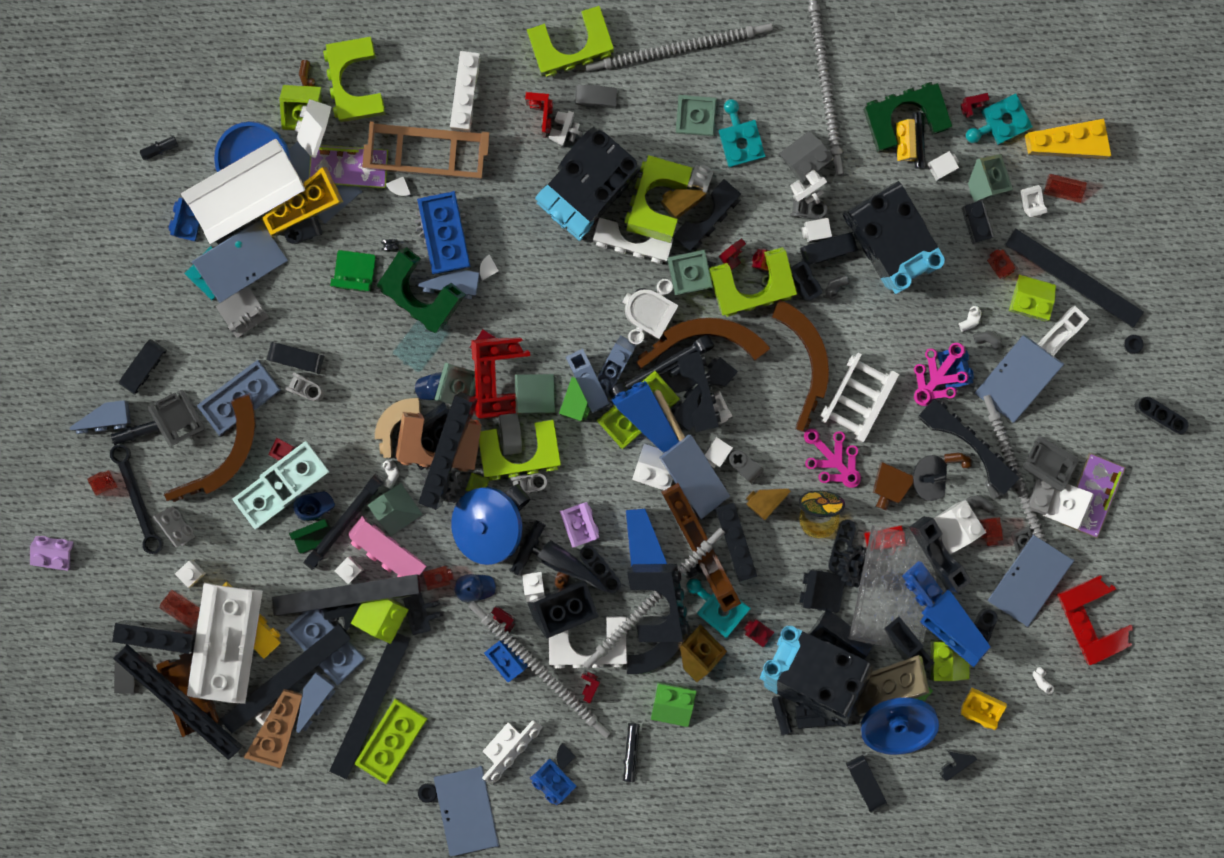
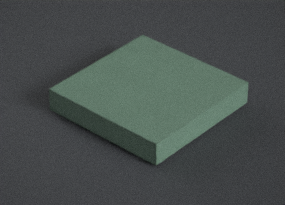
M679 95L675 134L714 136L717 98Z
M705 250L667 258L675 296L713 288Z
M445 363L435 400L452 405L454 396L460 392L473 397L476 387L475 371Z
M554 374L515 375L516 413L555 412Z

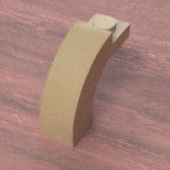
M420 398L398 401L388 407L379 418L375 429V439L383 440V443L379 444L380 454H383L384 458H393L392 433L395 426L402 419V412L421 414Z

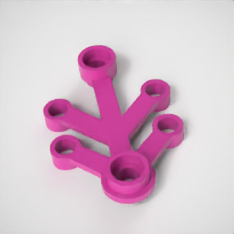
M962 343L950 345L949 356L939 370H937L936 363L937 350L934 348L926 350L925 357L928 359L931 380L926 386L924 374L927 368L924 364H917L914 367L918 382V389L914 394L917 404L927 406L933 399L943 397L954 398L957 395L955 387H947L941 391L933 390L938 384L964 383L968 380V374L965 371L944 376L954 361L965 354L966 349ZM957 346L961 348L959 354L955 352ZM929 351L934 352L933 358L929 357ZM918 366L923 367L922 373L917 371ZM960 374L965 375V379L963 381L959 379ZM949 389L954 391L953 396L948 395ZM922 393L927 394L926 400L921 398Z
M806 430L804 433L805 442L814 444L828 460L808 458L805 461V466L808 469H814L815 467L837 468L841 474L821 472L818 475L819 481L821 483L829 481L843 482L846 487H856L861 481L860 473L855 470L858 448L854 445L847 447L848 468H846L842 463V442L845 439L843 432L838 431L833 434V440L835 441L833 454L819 439L817 430ZM809 433L815 434L814 440L808 438ZM838 433L842 435V439L840 441L836 440L835 438L836 434ZM851 447L855 449V454L853 455L849 453ZM809 460L814 461L815 464L813 467L808 466ZM822 474H826L828 476V479L826 481L821 480ZM851 474L855 477L853 482L848 480V476Z

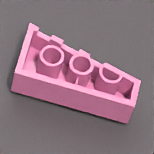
M363 515L348 532L352 540L351 544L359 550L361 548L366 550V555L373 561L377 559L383 563L381 566L390 573L393 570L398 574L397 577L420 575L426 567L425 563L404 547L401 548L400 544L390 536L386 537L380 528L373 524L370 525L367 522V518Z

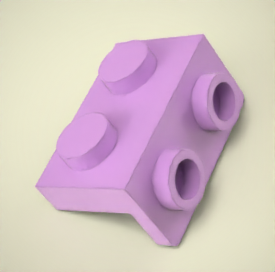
M587 502L560 511L572 548L599 539V529L594 523L592 509L588 506Z
M36 536L30 545V565L68 571L73 541Z

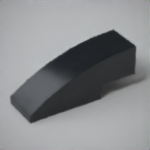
M900 616L884 628L904 660L919 655L923 659L925 670L935 663L923 649L922 643Z

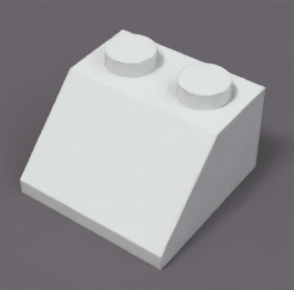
M309 99L307 106L303 105L300 117H303L302 121L298 120L295 131L298 132L296 140L311 157L316 158L326 130L331 106Z
M644 444L632 480L661 490L671 487L673 478L659 458L664 453L659 448Z
M966 500L956 503L934 518L943 533L942 541L949 554L972 543L986 533Z

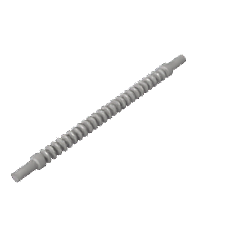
M809 0L808 11L811 13L809 17L812 18L810 23H813L811 28L814 29L812 34L815 35L813 37L815 40L814 45H816L814 49L817 50L815 55L818 56L816 58L819 61L817 66L820 67L818 69L820 72L819 77H821L819 82H822V85H820L823 88L821 93H824L822 98L825 99L823 101V104H825L824 109H826L824 114L827 115L825 118L828 120L826 125L829 126L827 130L830 132L828 133V136H830L829 141H831L829 146L832 147L830 153L834 158L836 175L844 174L841 160L843 152L842 148L839 147L841 143L838 142L840 140V137H838L839 132H837L839 127L836 126L838 121H835L837 116L834 115L836 113V110L833 109L835 107L833 105L834 100L832 99L834 95L831 94L833 89H830L832 84L829 83L831 78L828 77L830 75L828 72L829 67H827L829 63L826 62V59H828L825 56L827 51H824L826 46L823 45L825 40H823L824 35H822L824 30L821 29L823 25L820 24L822 19H819L821 16L819 13L820 5L817 4V0Z
M771 23L756 27L750 25L746 26V29L742 27L740 30L735 29L734 32L730 30L729 33L725 31L724 34L720 32L719 35L714 33V36L709 34V37L703 36L702 39L698 37L697 40L695 38L692 41L688 39L687 42L683 40L682 43H671L670 46L666 44V47L661 45V48L656 46L655 49L651 47L650 50L645 49L643 52L639 50V53L634 51V54L629 52V55L624 53L623 56L619 54L618 57H606L602 61L585 64L586 71L601 68L611 69L612 66L617 67L618 64L620 66L623 63L628 65V62L633 64V61L638 63L639 60H649L650 57L652 59L655 56L660 58V55L665 57V54L670 56V53L676 54L677 51L681 53L682 50L686 52L687 49L691 51L692 48L697 50V47L702 49V46L708 47L709 44L713 46L714 43L718 45L719 42L723 44L724 41L728 43L729 40H740L741 37L745 39L746 36L751 38L755 34L773 31Z
M984 396L983 398L989 412L988 418L993 423L991 426L995 427L993 431L997 433L995 436L999 438L997 442H1000L999 447H1002L1001 452H1004L1005 462L1008 463V467L1012 466L1018 471L1020 467H1017L1018 462H1015L1016 457H1013L1014 452H1011L1010 441H1007L1009 437L1005 436L1007 432L1003 430L1005 427L1001 425L1003 421H1000V413L996 411L991 396ZM1018 471L1019 474L1017 476L1020 479L1015 483L1016 486L1014 488L1018 489L1016 493H1019L1020 496L1018 498H1021L1022 509H1025L1024 514H1027L1026 519H1029L1028 524L1031 525L1030 529L1033 530L1031 534L1046 542L1047 540L1043 538L1045 534L1041 533L1043 529H1040L1041 524H1038L1039 519H1036L1037 514L1027 509L1030 500L1028 495L1030 494L1026 492L1028 488L1024 487L1026 483L1022 482L1024 478H1021L1020 475L1022 473Z
M721 528L707 541L704 540L700 544L701 547H697V551H693L694 554L689 555V559H685V563H681L682 566L678 567V571L681 572V580L682 576H686V572H690V568H694V564H698V560H702L701 557L706 556L705 553H709L713 549L712 546L725 534ZM654 591L653 595L650 594V598H646L647 601L642 602L643 605L638 606L639 609L634 610L635 613H631V617H627V621H623V625H619V629H615V633H611V637H607V641H603V645H599L596 648L597 651L583 665L589 670L602 656L605 657L608 654V650H612L611 646H616L615 642H620L619 638H624L623 634H627V630H631V626L635 627V622L639 623V618L643 619V615H647V611H651V607H655L654 604L659 603L658 600L663 599V595Z
M474 601L469 604L468 607L482 619L481 622L485 626L488 625V629H492V633H496V637L500 636V641L504 640V644H508V648H512V652L515 651V655L520 656L519 659H524L523 663H528L527 667L531 666V670H535V674H539V678H543V682H547V686L551 685V690L555 689V693H559V697H563L562 700H566V704H570V708H574V712L578 711V716L582 715V719H586V723L589 726H593L604 738L610 735V732L597 720L598 717L595 714H591V710L587 711V707H583V703H579V699H575V695L572 696L571 691L567 692L568 688H563L564 684L560 685V681H556V677H552V673H548V669H544V665L540 666V661L536 662V658H532V654H528V650L525 651V647L520 646L521 643H516L517 639H512L513 635L509 636V632H505V628H501V624H497V620H493V616L490 613L487 614Z

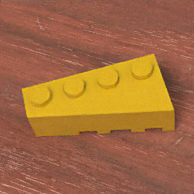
M1104 119L1029 132L1025 135L1028 155L1108 159L1111 157Z
M327 167L320 168L303 183L305 188L303 192L274 207L262 217L270 235H277L305 219L316 216L343 203Z
M227 581L222 585L232 587ZM259 614L254 650L264 659L281 643L279 638L281 634L274 627L271 629L266 624L267 620Z

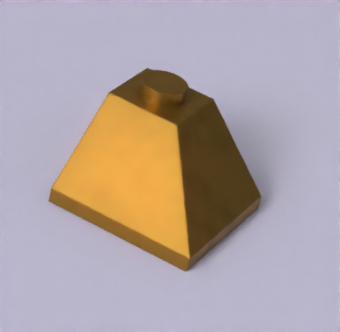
M676 189L673 192L669 190L662 196L661 204L672 218L678 219L705 199L707 193L702 192L703 190Z
M787 488L758 490L757 492L753 490L746 497V500H748L746 505L760 518L766 520L791 491Z
M701 624L680 646L683 669L696 682H699L710 673L727 652Z

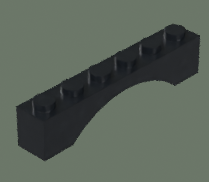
M462 392L454 396L418 502L419 504L434 510L442 506L448 489L454 460L478 402L477 398Z
M934 399L918 415V418L931 431L952 434L970 445L983 462L988 484L1003 496L1020 479L1017 476L1019 474L1018 471L1012 466H1006L1003 463L1005 461L1004 458L997 452L995 454L992 453L987 442L983 439L981 441L978 440L973 429L969 426L964 427L960 423L962 420L955 413L950 414L946 410L948 407L944 402Z

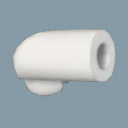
M972 306L967 320L958 323L961 332L979 324L981 318L979 307Z
M386 460L383 463V469H385L388 477L384 486L392 489L399 477V471L395 462Z
M1038 667L1033 672L1037 685L1045 693L1052 694L1054 687L1043 678L1046 675V671Z

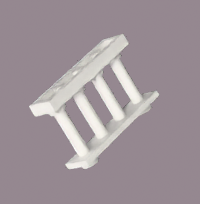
M857 353L856 356L852 355L847 363L849 369L829 407L825 406L820 416L823 417L821 420L823 423H826L829 418L854 431V434L857 435L855 439L863 443L899 374L894 371H890L889 374H883L859 361L862 354ZM854 368L880 380L883 384L881 390L875 391L850 378ZM846 384L870 396L875 401L872 407L866 408L841 395ZM837 401L863 414V417L866 418L863 425H857L832 412Z

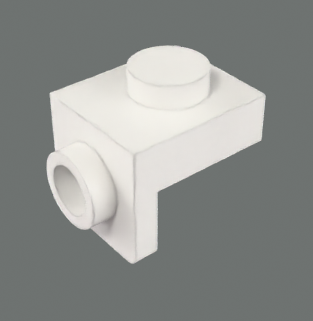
M1039 185L1021 190L1023 208L1029 217H1040L1043 213L1048 212L1044 205L1042 189Z
M720 391L714 393L716 404H713L715 412L719 411L721 424L732 417V414Z
M541 572L522 575L526 602L545 595Z

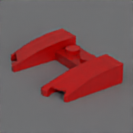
M521 337L471 340L472 359L475 364L476 396L474 397L478 399L474 413L478 418L516 413L515 393L497 394L495 360L530 356L529 350L523 351L519 342L523 341Z
M1101 575L1057 594L1087 665L1095 664L1132 646V643H1128L1129 631H1132V625H1128L1098 639L1083 605L1116 590L1112 584L1108 587L1102 582Z

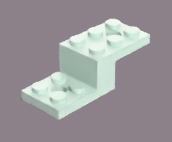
M305 441L259 475L260 478L232 500L256 530L294 502L296 498L302 496V492L330 471L308 442ZM301 462L307 465V471L304 474L297 471V466ZM258 497L264 500V506L260 509L254 504L255 499Z

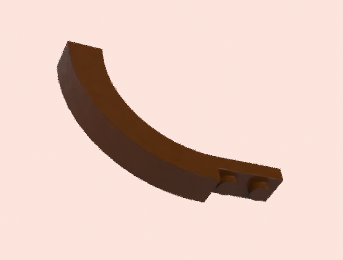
M778 300L771 319L784 324L800 338L807 350L811 363L810 389L795 430L803 432L810 425L811 419L808 418L810 412H814L818 403L815 400L816 397L824 399L829 378L828 357L823 341L809 319L795 307L782 300Z
M698 318L682 322L663 332L667 340H659L653 345L655 349L648 353L646 350L640 354L637 364L642 369L677 342L698 335H713L728 339L742 347L754 361L770 350V347L757 334L738 323L720 318Z
M250 393L231 401L235 412L237 429L235 443L227 459L208 475L166 491L164 493L166 501L172 500L176 502L183 499V495L187 493L194 495L201 492L202 487L205 493L208 494L224 485L237 473L249 454L255 435L256 416Z
M679 483L661 491L692 551L696 552L697 547L700 548V544L704 540L707 541L708 538ZM712 549L709 553L706 552V556H702V560L699 559L698 563L721 608L726 612L740 605L741 602L714 550Z

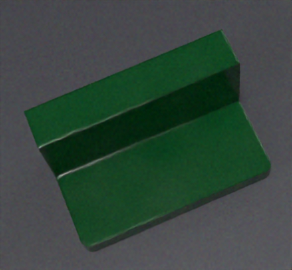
M323 519L293 531L289 535L291 540H294L298 552L301 554L316 548L331 528L328 520Z

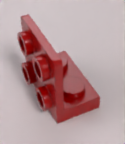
M526 92L525 101L526 105L530 106V109L541 110V107H544L542 136L547 138V133L551 132L552 122L548 116L553 113V100L550 99L549 94Z

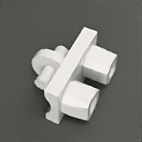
M557 112L555 122L564 126L562 131L552 128L549 139L558 143L560 147H564L568 133L570 134L569 141L574 142L576 136L582 137L583 133L578 131L579 123L574 122L573 128H570L574 112Z
M812 170L805 175L810 182L808 186L804 188L800 180L790 185L795 201L797 200L798 202L810 194L805 199L807 204L813 200L816 204L820 203L818 197L824 193L822 189L814 191L827 183L824 177H820L815 170Z

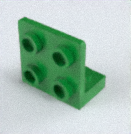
M338 250L334 279L331 278L330 286L337 289L371 293L376 256L373 254Z

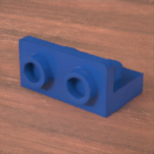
M179 198L173 207L175 215L174 220H171L169 224L170 235L196 242L200 224L183 198Z
M956 347L955 352L959 354L961 352V348ZM949 350L938 352L940 367L949 356ZM967 350L962 357L954 361L944 376L965 371L968 374V380L964 383H945L946 388H956L973 383L974 372L968 365L969 354ZM960 374L959 379L963 381L965 379V375Z
M918 561L902 575L906 581L904 583L905 586L916 595L915 599L921 606L932 607L934 605L932 601L938 594L943 592L922 562Z
M499 640L484 652L507 682H510L527 668L528 663H523L524 659H519L520 656H516V652H512V648H508V644H504V640Z
M548 759L530 777L533 786L541 790L545 794V798L555 805L561 803L576 787L551 759Z

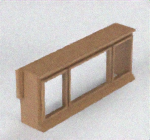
M370 121L368 145L364 144L362 168L481 180L483 157L488 155L489 132L471 133L374 124V122ZM375 133L397 135L395 165L372 163ZM403 135L451 140L449 170L401 166ZM457 140L480 142L477 172L454 170Z

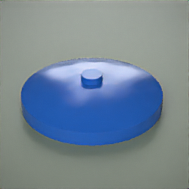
M255 121L242 122L230 127L220 137L215 148V168L219 172L274 139L278 140L290 160L289 150L284 139L272 127Z
M491 487L477 488L464 494L454 508L451 520L452 534L458 548L467 558L479 564L491 565L508 559L515 552L522 536V520L517 506L507 494Z
M895 698L872 707L864 715L860 728L863 741L868 747L880 753L899 755L917 751L929 744L938 733L939 721L936 711L928 703L914 698Z

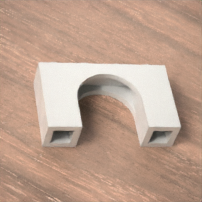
M626 616L607 617V637L610 638L611 633L614 634V630H618V626H622L623 621L626 622ZM568 630L549 638V665H553V668H565V665H573V668H584L583 664L592 656L582 655L572 648L569 642ZM623 634L624 638H619L620 642H615L616 646H611L612 650H608V654L605 657L602 656L592 668H602L603 664H611V667H623V664H627L626 634Z

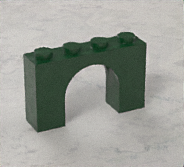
M932 82L923 84L921 89L918 90L910 88L903 91V94L899 96L891 94L886 96L885 100L878 102V100L866 103L867 106L863 109L877 153L898 145L891 125V115L893 110L900 105L912 104L919 107L926 116L932 135L952 128L938 83L932 84Z
M405 247L397 253L376 286L384 295L392 298L399 307L408 311L412 318L419 320L425 325L427 330L436 334L444 328L466 294L453 283H450L443 287L433 303L426 304L417 300L410 290L409 280L421 258L408 247Z

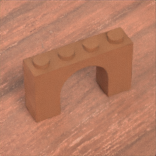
M402 412L396 458L403 465L416 463L422 467H430L435 453L426 450L421 444L424 418L420 413ZM470 420L456 454L453 468H457L460 471L475 469L482 426L479 420Z

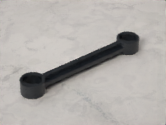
M709 335L703 336L690 347L635 378L614 386L609 390L612 399H614L618 393L632 389L634 384L642 382L654 371L661 376L678 366L677 357L699 351L700 355L710 351L715 345Z
M115 445L110 450V458L119 466L144 535L142 547L145 552L156 554L162 550L163 540L155 534L129 462L131 457L130 449L125 445ZM118 447L126 450L127 456L123 461H119L114 457V451ZM150 537L157 538L159 541V548L156 551H152L146 546V542Z
M377 474L373 475L327 535L308 555L303 564L314 570L318 562L323 559L324 555L361 509L378 491V487H381L385 482Z

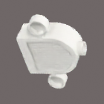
M660 280L657 283V292L640 290L632 295L627 293L622 303L625 304L626 317L631 324L636 326V329L631 330L628 334L630 343L640 344L644 339L643 331L660 339L678 307L677 304L663 297L672 291L673 285L670 280Z

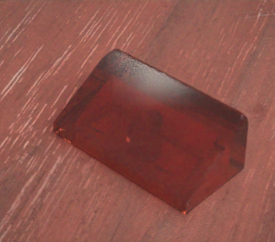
M1049 174L1043 194L1081 203L1087 183Z
M172 589L159 607L190 629H192L199 618L200 608Z

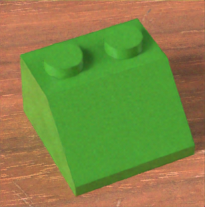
M572 377L559 414L582 422L583 418L587 419L590 408L587 407L588 403L576 378Z
M658 682L650 720L688 727L693 711L696 689Z

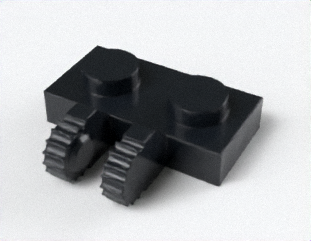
M422 593L403 598L404 605L408 609L407 616L412 636L431 631L429 620L444 616L443 612L440 611L431 615L427 614L426 608L440 605V600L425 604Z

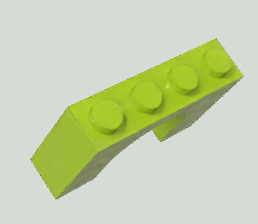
M600 6L581 11L588 33V40L585 47L575 54L567 55L557 51L550 41L545 24L527 29L541 76L552 77L557 74L556 71L562 69L570 71L577 64L582 63V65L592 63L595 58L600 57V59L611 56L614 48Z
M371 36L325 44L326 50L323 51L325 62H329L330 69H327V77L329 81L332 80L333 88H330L331 98L335 99L336 107H333L335 118H338L340 122L386 115L381 93L352 96L344 91L341 83L342 74L350 64L376 59Z
M648 155L647 161H643L640 172L643 173L642 178H637L635 189L638 190L637 195H632L630 206L633 207L632 212H627L624 222L628 224L626 231L671 243L678 219L651 210L646 203L645 195L649 190L658 186L686 190L692 167Z
M783 247L764 252L769 270V280L764 289L755 294H744L736 289L728 263L709 268L719 310L722 315L727 317L737 314V311H751L755 309V306L762 304L763 306H768L776 300L781 299L785 301L791 299L793 295H797L787 253Z
M554 420L535 423L538 443L537 451L531 460L523 464L511 463L502 455L497 429L481 431L479 446L484 477H489V481L501 479L500 475L508 474V478L520 476L519 472L527 471V475L539 473L538 469L546 468V472L558 470L557 466H561Z

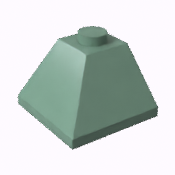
M1001 154L977 159L968 182L970 195L973 197L974 202L1013 190Z
M401 483L368 504L374 516L390 536H393L423 515Z

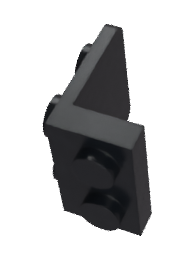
M808 569L807 573L804 572L802 584H805L804 592H800L799 603H802L801 607L822 611L828 609L833 613H838L845 583L841 581L843 576Z

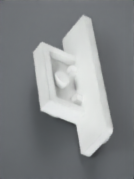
M532 720L520 734L514 726L507 723L483 750L494 765L482 779L490 784L497 782L501 778V774L514 763V759L525 751L528 743L538 736L542 726Z

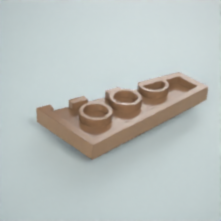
M286 689L283 690L244 758L278 768L282 767L303 694Z

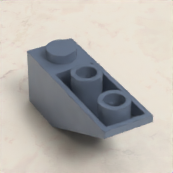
M458 270L419 283L418 287H423L422 292L434 294V289L442 290L446 285L453 283L466 294L463 299L471 300L472 296H477L480 274L478 272Z
M621 335L597 377L606 398L609 397V390L615 386L637 344L630 343L627 338Z
M581 349L566 356L567 362L592 413L610 405L584 350Z
M125 400L104 403L69 428L71 431H76V434L88 433L87 428L94 427L95 432L106 431L107 426H114V429L126 428V424H131L129 403Z
M319 672L313 675L303 689L297 733H300L302 729L306 731L312 724L309 720L313 714L318 716L324 708L321 703L325 699L329 701L336 692L333 690L336 685Z

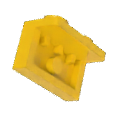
M907 119L896 123L897 161L913 162L916 158L915 119Z
M971 688L961 706V715L970 721L974 720L987 729L996 730L998 721L1005 711L1007 703Z

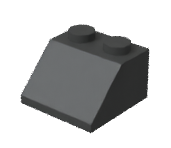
M810 131L779 153L801 183L808 180L805 175L810 171L815 170L818 172L834 159L824 144Z

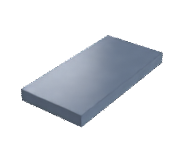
M257 360L199 403L197 407L217 434L221 436L236 425L235 412L231 404L233 399L250 393L256 410L279 393L281 389L261 362Z
M687 435L659 457L675 483H679L691 508L699 519L705 517L730 497L692 435Z
M320 610L303 612L285 631L306 651L335 626L332 622L324 620ZM348 641L318 666L339 685L366 658Z

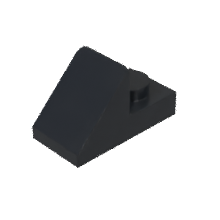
M361 604L321 609L322 617L324 620H328V622L337 621L339 617H342L343 627L347 631Z
M946 749L954 763L951 764L949 762L942 766V771L939 774L944 781H948L975 762L977 758L973 754Z

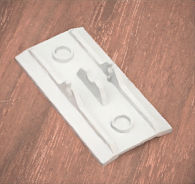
M274 139L182 192L181 195L191 208L209 244L303 192L305 188L278 140Z
M204 582L187 696L231 703H245L262 590L241 589Z

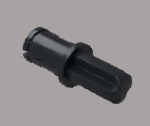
M173 135L160 142L155 141V144L141 149L140 155L143 160H147L159 154L163 155L164 152L179 146Z
M773 697L772 703L776 714L775 719L778 721L781 735L792 733L793 730L788 718L790 714L786 711L783 697Z

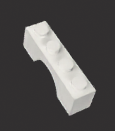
M460 51L450 122L451 130L471 131L474 94L481 58L479 53Z
M599 218L593 242H596V246L607 249V246L614 247V251L625 254L626 251L631 252L633 257L644 259V256L652 258L651 262L662 265L663 262L667 263L673 238L671 243L654 238L640 244L631 243L623 238L617 222Z
M1076 306L1069 308L1040 340L1038 345L1054 356L1082 328L1089 318Z

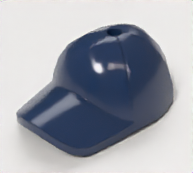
M442 372L422 377L416 381L415 392L420 399L435 400Z
M322 491L305 494L296 498L293 506L296 516L300 520L308 522L319 519L322 514L333 509L335 503L329 493Z
M467 574L458 578L455 582L454 590L459 600L471 603L472 601L477 602L493 596L496 585L494 579L489 575Z

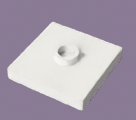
M1069 484L1066 485L1063 491L1055 488L1048 512L1043 516L1080 530L1094 494Z

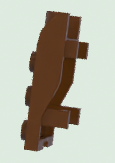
M193 653L179 655L180 659L172 663L169 659L156 664L157 670L187 696ZM187 696L216 723L219 722L213 700ZM172 711L182 737L196 732Z

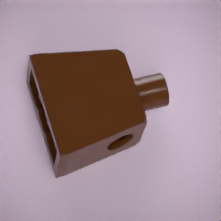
M880 462L873 488V493L880 496L876 507L886 511L890 501L900 503L913 484V476Z

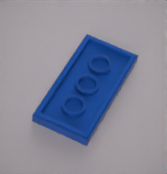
M455 191L418 198L417 201L432 274L471 267Z

